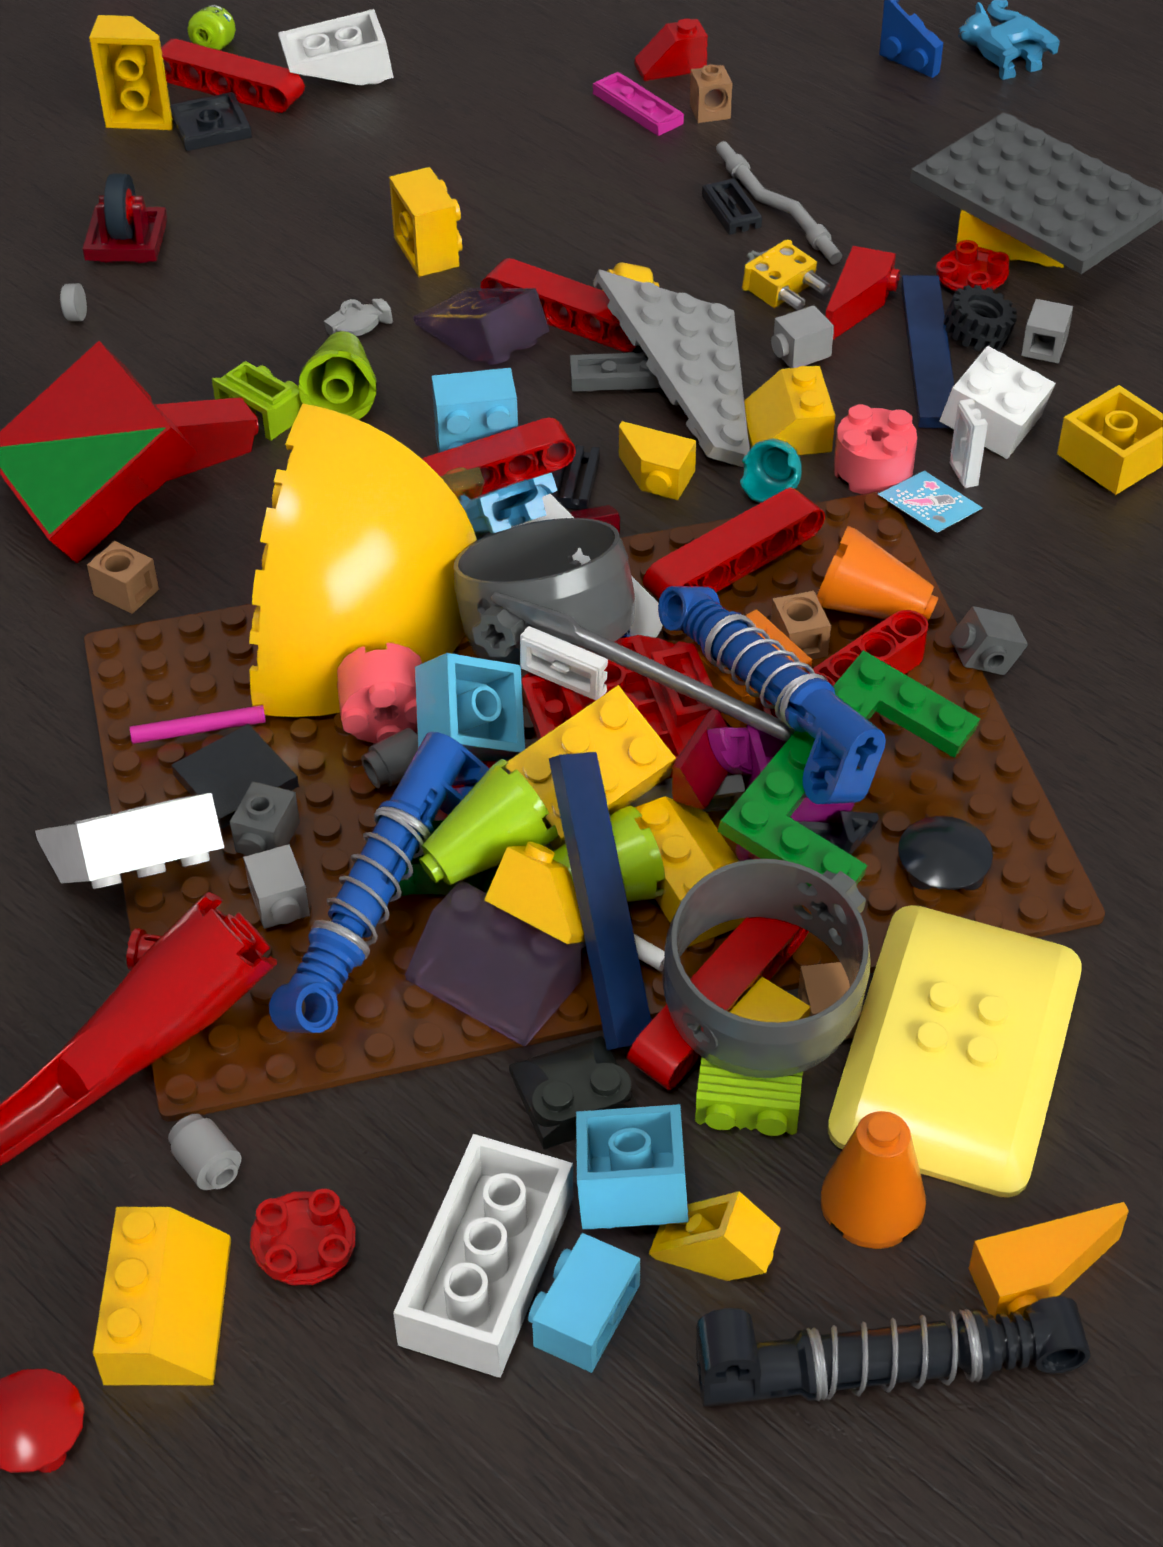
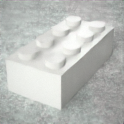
M473 1134L394 1310L398 1346L501 1378L573 1200V1163Z

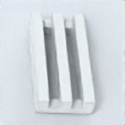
M973 399L961 400L957 405L949 462L965 488L978 486L988 425L985 418L981 419L980 410L975 409Z
M530 626L520 635L521 669L594 700L599 699L607 692V685L603 683L607 680V672L604 670L608 666V659Z

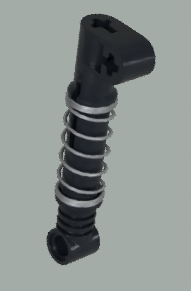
M1064 1296L1038 1300L1024 1310L1023 1316L1019 1311L1010 1312L1009 1318L1006 1313H997L996 1319H994L993 1315H984L977 1309H965V1311L960 1309L956 1317L955 1313L950 1311L951 1328L947 1327L944 1320L926 1322L925 1316L921 1314L920 1323L896 1325V1320L892 1318L890 1320L891 1326L867 1329L866 1323L863 1321L861 1323V1330L838 1333L837 1327L833 1325L831 1327V1334L820 1335L818 1330L813 1327L811 1330L809 1328L798 1330L793 1338L756 1342L751 1315L745 1310L737 1308H724L712 1311L700 1318L696 1325L697 1373L701 1400L704 1407L801 1395L808 1401L830 1400L837 1390L850 1389L852 1393L860 1396L865 1387L878 1385L885 1392L890 1393L895 1383L909 1382L914 1388L920 1389L925 1380L939 1378L943 1384L949 1386L955 1378L957 1367L964 1371L966 1378L972 1383L974 1380L977 1382L979 1380H987L993 1371H1000L1002 1365L1006 1370L1014 1369L1016 1364L1019 1368H1026L1029 1365V1361L1032 1366H1036L1041 1372L1050 1374L1064 1373L1077 1369L1087 1363L1091 1354L1077 1304L1073 1299Z

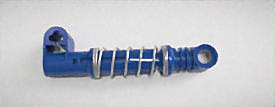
M697 586L667 587L662 592L658 604V614L662 625L670 631L684 632L701 646L703 655L711 664L718 667L722 673L731 674L732 680L737 685H746V691L749 695L760 697L761 704L765 708H775L776 716L789 728L799 732H807L815 739L803 773V788L810 801L818 805L855 803L864 799L869 791L885 748V734L836 696L835 689L822 675L815 674L808 664L800 662L793 652L786 651L778 641L770 639V636L763 629L756 628L755 624L746 616L734 611L729 612L720 605L717 593L712 588ZM758 633H761L766 639L762 638ZM772 644L776 645L780 650L776 649ZM801 667L806 668L810 674L804 671ZM735 675L738 676V677H739L741 680H743V681H739V680L735 677Z
M439 732L427 733L391 799L381 803L379 808L376 809L373 817L376 826L373 832L363 833V838L366 841L360 854L351 855V859L355 864L348 876L339 877V881L343 886L337 897L327 899V903L330 906L328 916L332 921L316 920L308 935L310 945L308 952L302 958L303 963L298 965L297 973L293 974L290 982L278 987L272 994L269 1003V1013L278 1029L285 1032L320 1033L332 1026L338 1014L336 994H340L343 984L348 979V973H351L354 967L361 966L365 959H367L370 953L368 945L375 943L378 937L375 927L378 923L388 920L390 915L387 908L388 903L400 898V881L412 876L413 868L411 861L413 858L423 855L421 846L434 832L432 822L439 809L449 815L490 769L455 739ZM452 785H453V786L464 785V787H462V788H452ZM373 933L372 940L365 942L362 937H370ZM303 1000L306 1004V1011L304 1013V1016L302 1013Z

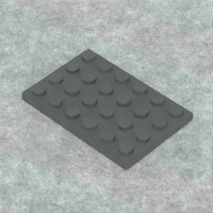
M1006 113L1000 114L911 169L910 182L1080 274H1083L1163 220V193L1133 179L1129 174L1120 172L1104 164L1101 160L1092 158L1075 149L1072 145L1063 143L1047 135L1044 131L1036 129L1018 120L1015 116Z

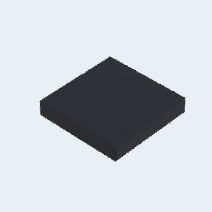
M234 92L170 105L174 126L186 151L252 138L251 127Z
M249 724L172 764L173 775L192 796L212 793L221 829L230 825L234 813L252 782L289 791L299 787L298 776Z

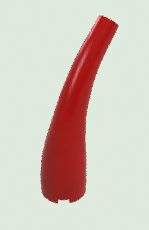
M211 892L205 893L142 955L117 989L70 1041L20 1088L0 1103V1166L31 1147L125 1080L215 1022L277 965L275 958L271 956L269 958L263 957L270 949V946L240 912L235 916L225 915L217 909L223 901L222 898Z

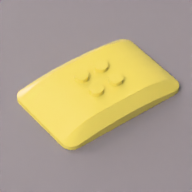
M910 905L896 911L891 919L830 1113L828 1134L831 1141L838 1148L843 1149L864 1116L876 1111L891 1112L900 1116L909 1126L920 1174L998 1197L1009 1198L1017 1196L1024 1191L1030 1180L1082 971V963L1078 955L1072 949L1057 943L922 906Z

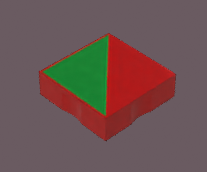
M100 341L94 344L0 431V475L48 540L76 563L108 536L139 502L158 490L198 453L173 422L153 404L151 396L126 366Z

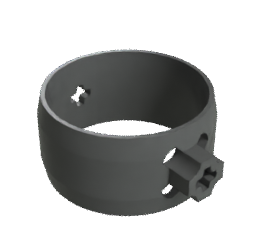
M560 518L514 526L474 542L465 548L454 561V590L463 631L472 651L481 659L520 665V635L528 626L533 627L493 602L491 596L495 592L567 614L574 618L580 627L613 642L622 637L634 622L635 593L628 555L618 530L606 522L586 518ZM578 548H581L583 555L589 556L590 561L581 565L580 561L573 560L572 555L578 551Z
M751 859L735 862L714 870L688 891L681 901L667 932L662 983L664 996L673 1023L682 1038L695 1052L710 1063L732 1073L756 1078H775L806 1071L818 1065L836 1051L858 1019L870 974L871 963L866 927L860 915L864 910L866 898L859 892L856 881L842 871L835 874L827 870L822 875L811 868L789 861ZM802 905L805 906V907L811 912V914L808 913V912L802 907ZM749 917L778 919L797 925L822 940L841 962L848 977L850 988L836 1003L813 1016L789 1022L756 1021L732 1014L707 999L687 976L681 964L680 956L699 935L721 923Z

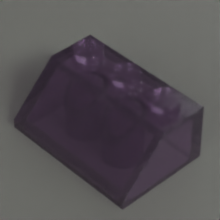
M461 880L431 912L405 973L406 980L525 1047L582 981L581 944H566L484 901L487 895L485 892Z

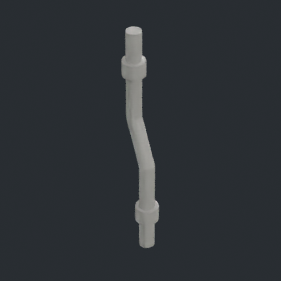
M722 141L717 145L716 152L726 163L727 171L734 179L741 181L756 201L791 214L805 231L806 239L815 250H820L831 264H837L842 259V253L831 241V234L822 224H817L800 202L765 189L750 171L749 163L741 154H736L726 141Z

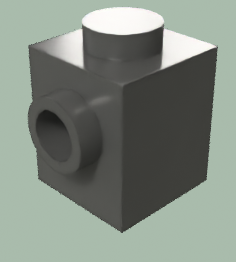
M975 606L970 608L949 636L964 667L1005 675L1028 646L1013 615Z
M252 782L230 821L235 852L249 856L288 845L300 823L296 792Z

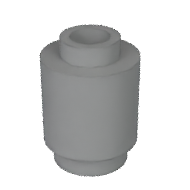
M191 1114L182 1118L173 1126L168 1136V1141L171 1144V1153L200 1189H221L235 1179L241 1164V1155L211 1119L203 1118L200 1114Z

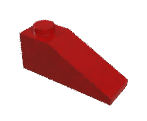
M858 246L852 247L826 309L825 317L834 325L833 340L884 306L889 292L896 291L900 277V269H894L896 253Z

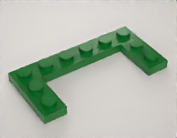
M864 650L833 686L836 696L867 720L875 712H878L953 758L956 757L970 739L980 722V718ZM795 731L721 819L717 832L761 859H777L797 863L811 868L822 875L827 870L835 874L842 871L856 881L857 886L864 877L868 865L790 818L807 797L803 788V773L815 741L807 732Z

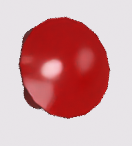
M971 240L960 241L956 245V250L943 256L937 263L936 276H939V281L942 285L953 291H957L959 288L963 289L967 285H970L971 288H974L975 285H980L984 290L987 287L995 290L1004 284L1009 276V256L1004 252H994L990 249L978 247V244Z
M329 1189L291 1192L278 1198L266 1199L259 1204L256 1210V1220L251 1227L250 1249L257 1265L272 1279L289 1285H314L333 1277L348 1263L355 1248V1225L348 1210L340 1204L338 1195Z
M23 1369L0 1379L1 1470L10 1473L34 1472L36 1470L42 1473H50L63 1465L66 1460V1453L73 1447L82 1430L85 1409L78 1388L64 1375L47 1369Z

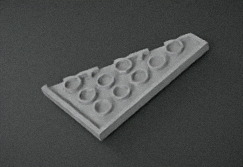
M599 269L593 281L594 287L603 289L610 300L607 307L618 318L621 328L633 346H641L649 358L646 363L647 367L658 378L659 385L673 405H680L689 418L686 425L690 432L698 438L699 445L706 456L744 467L742 459L747 455L750 448L734 310L719 303L712 304L693 298L686 293H676L659 288L650 282H639Z

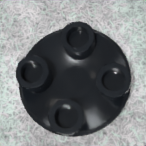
M949 816L928 817L913 823L904 831L898 845L899 859L904 869L908 872L909 882L912 886L922 890L932 887L945 890L962 888L965 890H975L983 884L984 876L988 873L993 859L991 844L981 830L967 821Z

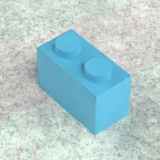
M582 1233L572 1250L566 1248L561 1253L553 1273L555 1281L548 1293L541 1291L537 1295L531 1306L528 1321L532 1323L534 1347L592 1373L640 1286V1258Z

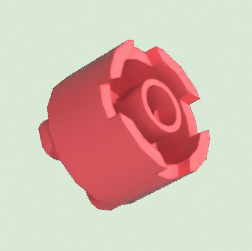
M863 404L851 407L848 415L841 420L837 428L834 457L835 477H841L849 483L850 491L862 495L885 491L912 477L917 445V432L912 424V416L907 411L901 409L891 411L883 408H870Z
M386 643L387 650H373L365 653L364 646L344 658L337 669V690L340 716L345 732L352 734L360 740L371 743H378L406 728H411L415 733L418 732L415 667L422 664V660L419 655L408 647Z

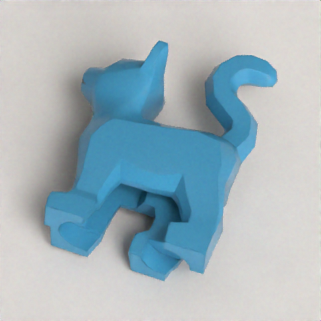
M993 0L988 5L990 17L999 23H1003L995 27L991 25L981 2H977L976 13L966 19L965 24L958 30V36L969 46H977L985 58L999 66V76L1002 80L1015 77V65L1012 63V60L1019 56L1026 60L1025 67L1027 71L1034 72L1042 70L1041 59L1043 52L1049 51L1052 55L1057 53L1060 40L1049 30L1038 25L1034 20L1021 15L1019 12L1004 10L1008 6L1007 0Z
M551 472L505 486L472 500L465 495H460L459 502L467 513L478 541L482 539L484 534L497 533L545 517L547 514L542 497L558 490Z

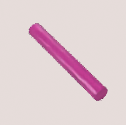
M263 705L130 726L129 728L132 744L241 727L247 724L265 723L266 720Z

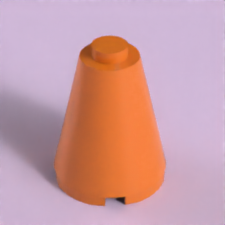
M848 526L817 594L822 608L884 620L898 611L912 610L922 614L929 621L939 598L932 595L934 586L860 531Z
M872 1112L860 1120L826 1175L822 1185L820 1200L825 1219L830 1225L832 1222L843 1232V1238L854 1245L871 1249L893 1247L903 1242V1237L914 1229L916 1231L924 1218L926 1195L911 1132L907 1123L900 1116L891 1112Z

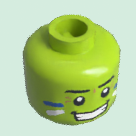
M208 5L191 17L187 30L192 43L221 50L233 40L236 28L231 14L225 8L218 5Z

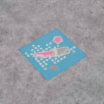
M922 471L878 494L936 533L983 509V507L926 471Z

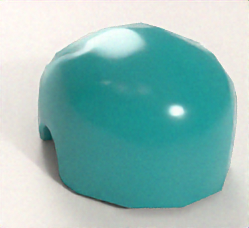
M775 438L759 441L742 459L744 475L740 480V484L753 501L761 503L785 489H796L800 483L802 475L801 460L797 455V451L788 442Z

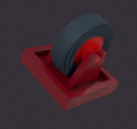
M109 174L106 180L104 195H99V203L94 208L83 245L85 261H100L104 263L112 261L157 262L167 223L166 207H146L143 196H136L133 180L129 174Z

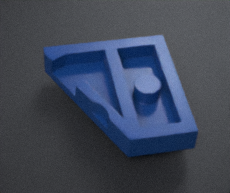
M884 0L879 55L931 78L939 74L943 42L925 27L924 22L915 13L909 16L897 4L899 0Z

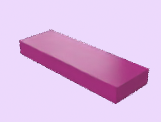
M616 72L593 83L594 95L657 136L684 124V113L620 72Z

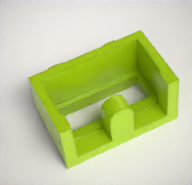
M245 361L223 377L212 378L215 399L242 397L252 412L256 414L257 410L262 413L265 437L270 441L293 426L302 406L299 387L292 381L284 383L275 378L271 371L263 365L256 367Z

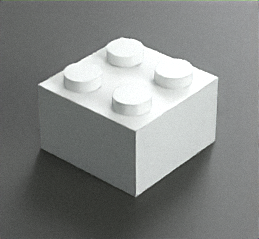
M987 346L952 388L940 422L954 429L959 401L973 399L975 409H979L981 412V419L985 418L988 423L984 447L1008 459L1041 417L1056 383Z

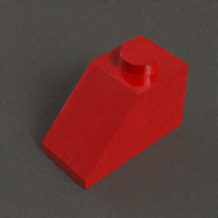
M685 18L678 22L666 24L634 58V64L643 81L691 74V69L706 66L708 35L698 19Z

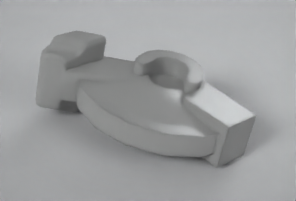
M372 299L373 304L363 305L358 300H347L341 304L339 311L324 320L326 332L330 335L339 331L350 332L355 336L363 335L371 331L379 322L385 324L393 323L391 308L383 299Z

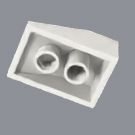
M374 9L278 33L291 73L356 85L379 84L386 79L394 78L386 40Z

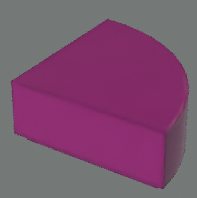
M715 728L707 730L712 751L719 764L727 772L733 775L752 774L748 728Z

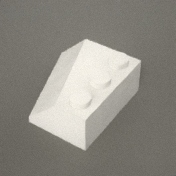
M212 793L177 798L120 811L112 815L108 814L74 822L75 824L49 827L35 831L37 840L61 883L91 881L93 889L121 883L120 873L132 870L137 871L138 878L165 872V862L181 859L182 867L203 863L210 860L208 852L224 848Z

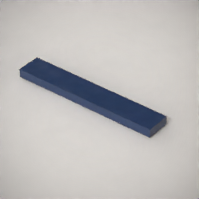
M902 275L901 291L918 428H951L940 422L943 410L954 387L948 336L945 329L946 325H944L945 315L939 276Z
M597 752L557 755L549 758L606 1047L607 1050L631 1046L639 1034L651 1022Z

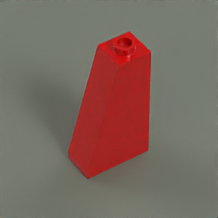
M242 397L155 405L173 422L198 452L167 481L252 451L254 436L258 433L259 423L256 414L250 410Z

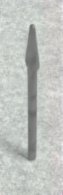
M497 592L491 596L493 602L538 630L568 643H574L782 741H788L795 732L794 729L789 728L779 718L580 627L577 621L567 614Z

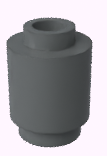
M406 728L370 746L369 752L361 756L363 768L369 780L376 788L384 785L392 787L400 783L418 750V733H415L411 728Z

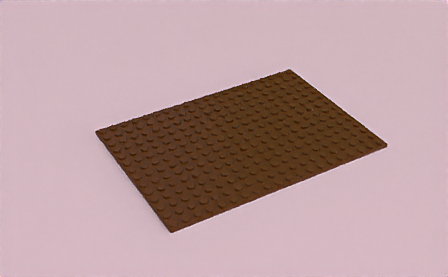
M883 491L814 503L825 512L824 524L818 533L806 542L716 592L720 605L729 612H738L744 616L757 609L771 622L773 598L814 591L817 596L832 559L840 547L841 539L847 527L851 526L934 586L932 595L939 597L928 621L923 661L905 675L980 718L976 731L955 758L878 712H875L868 720L885 734L886 743L868 793L860 802L854 803L851 812L878 813L879 820L875 828L851 855L868 865L864 877L857 884V888L861 895L866 898L864 910L860 915L866 927L871 963L870 973L875 971L893 915L902 907L910 905L922 906L1035 938L1101 924L1104 920L1105 910L983 672L964 667L949 638L958 624L898 507L878 495ZM733 518L622 537L621 540L628 555L631 576L643 587V577L653 563ZM647 591L659 603V600ZM246 604L104 629L85 635L84 643L112 814L192 796L173 775L172 764L241 728L234 727L132 744L129 727L252 707L249 669L252 665L257 666L258 645L249 644V637L257 605ZM823 608L831 625L828 657L813 659L812 669L884 621V619ZM662 626L660 633L656 637L676 644L678 641L686 643L695 642L684 632L670 631ZM466 635L452 653L479 658L472 651ZM521 669V678L528 673V671ZM522 695L526 749L538 741ZM340 713L306 717L265 715V723L250 725L298 776L299 787L292 791L296 792L300 823L289 844L306 886L310 916L296 919L288 924L263 928L248 886L243 858L245 855L235 852L231 825L223 829L220 828L224 848L208 852L209 861L182 867L181 859L165 862V872L139 878L136 870L121 873L131 933L134 928L146 930L147 934L162 936L205 893L211 892L223 900L217 907L218 910L225 915L230 914L232 916L240 912L261 934L270 946V949L263 957L269 958L271 956L277 960V965L215 1022L151 1063L159 1113L161 1118L167 1122L181 1120L191 1114L204 1115L603 1030L587 947L577 949L484 901L487 894H456L451 896L442 894H413L400 896L395 901L389 902L387 905L390 914L389 918L383 923L376 925L375 930L378 937L375 943L368 945L370 953L367 959H365L361 966L354 967L352 972L348 973V979L343 984L340 994H336L338 1014L332 1026L320 1033H297L282 1031L273 1023L269 1013V1003L272 994L278 987L289 983L293 974L297 973L298 965L303 963L302 958L308 952L310 945L308 935L316 920L332 921L328 916L330 906L327 903V899L337 897L343 886L339 881V877L348 876L355 864L351 859V855L360 854L366 844L363 833L373 832L376 826L373 818L376 809L379 808L381 803L391 799L398 784L392 787L384 785L376 788L372 784L363 768L361 756L368 753L369 747L376 743L360 740L352 734L345 732ZM725 721V723L727 724L728 728H732V727ZM730 809L706 813L718 829L721 819ZM934 816L955 817L977 827L989 840L993 852L992 864L988 873L984 876L983 884L975 890H965L963 888L945 890L933 887L922 890L912 886L908 880V872L902 866L898 855V845L904 831L913 823ZM722 835L737 857L735 852L737 843ZM655 898L627 902L633 933L665 951L666 936L670 922ZM802 905V907H803L808 913L811 914V912H810L805 906ZM734 930L685 949L680 956V960L689 979ZM809 932L800 947L772 977L770 982L785 991L798 989L801 966L840 961L822 940ZM373 933L370 937H362L365 942L372 940ZM639 959L652 1020L667 1005L662 983L663 970L659 971ZM303 1000L302 1013L304 1016V1013L306 1011V1004Z

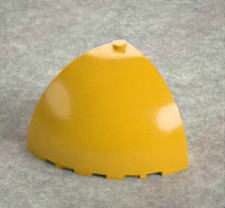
M302 404L285 444L287 450H292L288 459L286 471L277 469L274 478L272 508L267 507L260 539L261 543L266 544L262 557V570H255L252 605H257L253 615L249 644L258 645L257 666L252 665L249 669L252 707L263 705L264 714L270 716L306 717L340 713L337 669L344 658L358 648L365 646L366 653L373 650H387L386 643H394L410 648L420 656L422 664L443 654H452L465 636L454 590V561L465 548L477 541L473 526L456 495L444 480L408 447L390 435L351 416L318 406Z

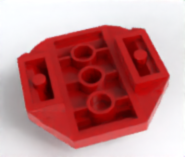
M643 635L620 638L615 641V643L713 688L695 644L680 641L673 644L660 638ZM608 660V666L604 670L607 672V680L603 683L607 685L606 693L619 685L676 757V761L707 713L713 708ZM528 672L521 678L522 695L538 740L596 701L531 672Z

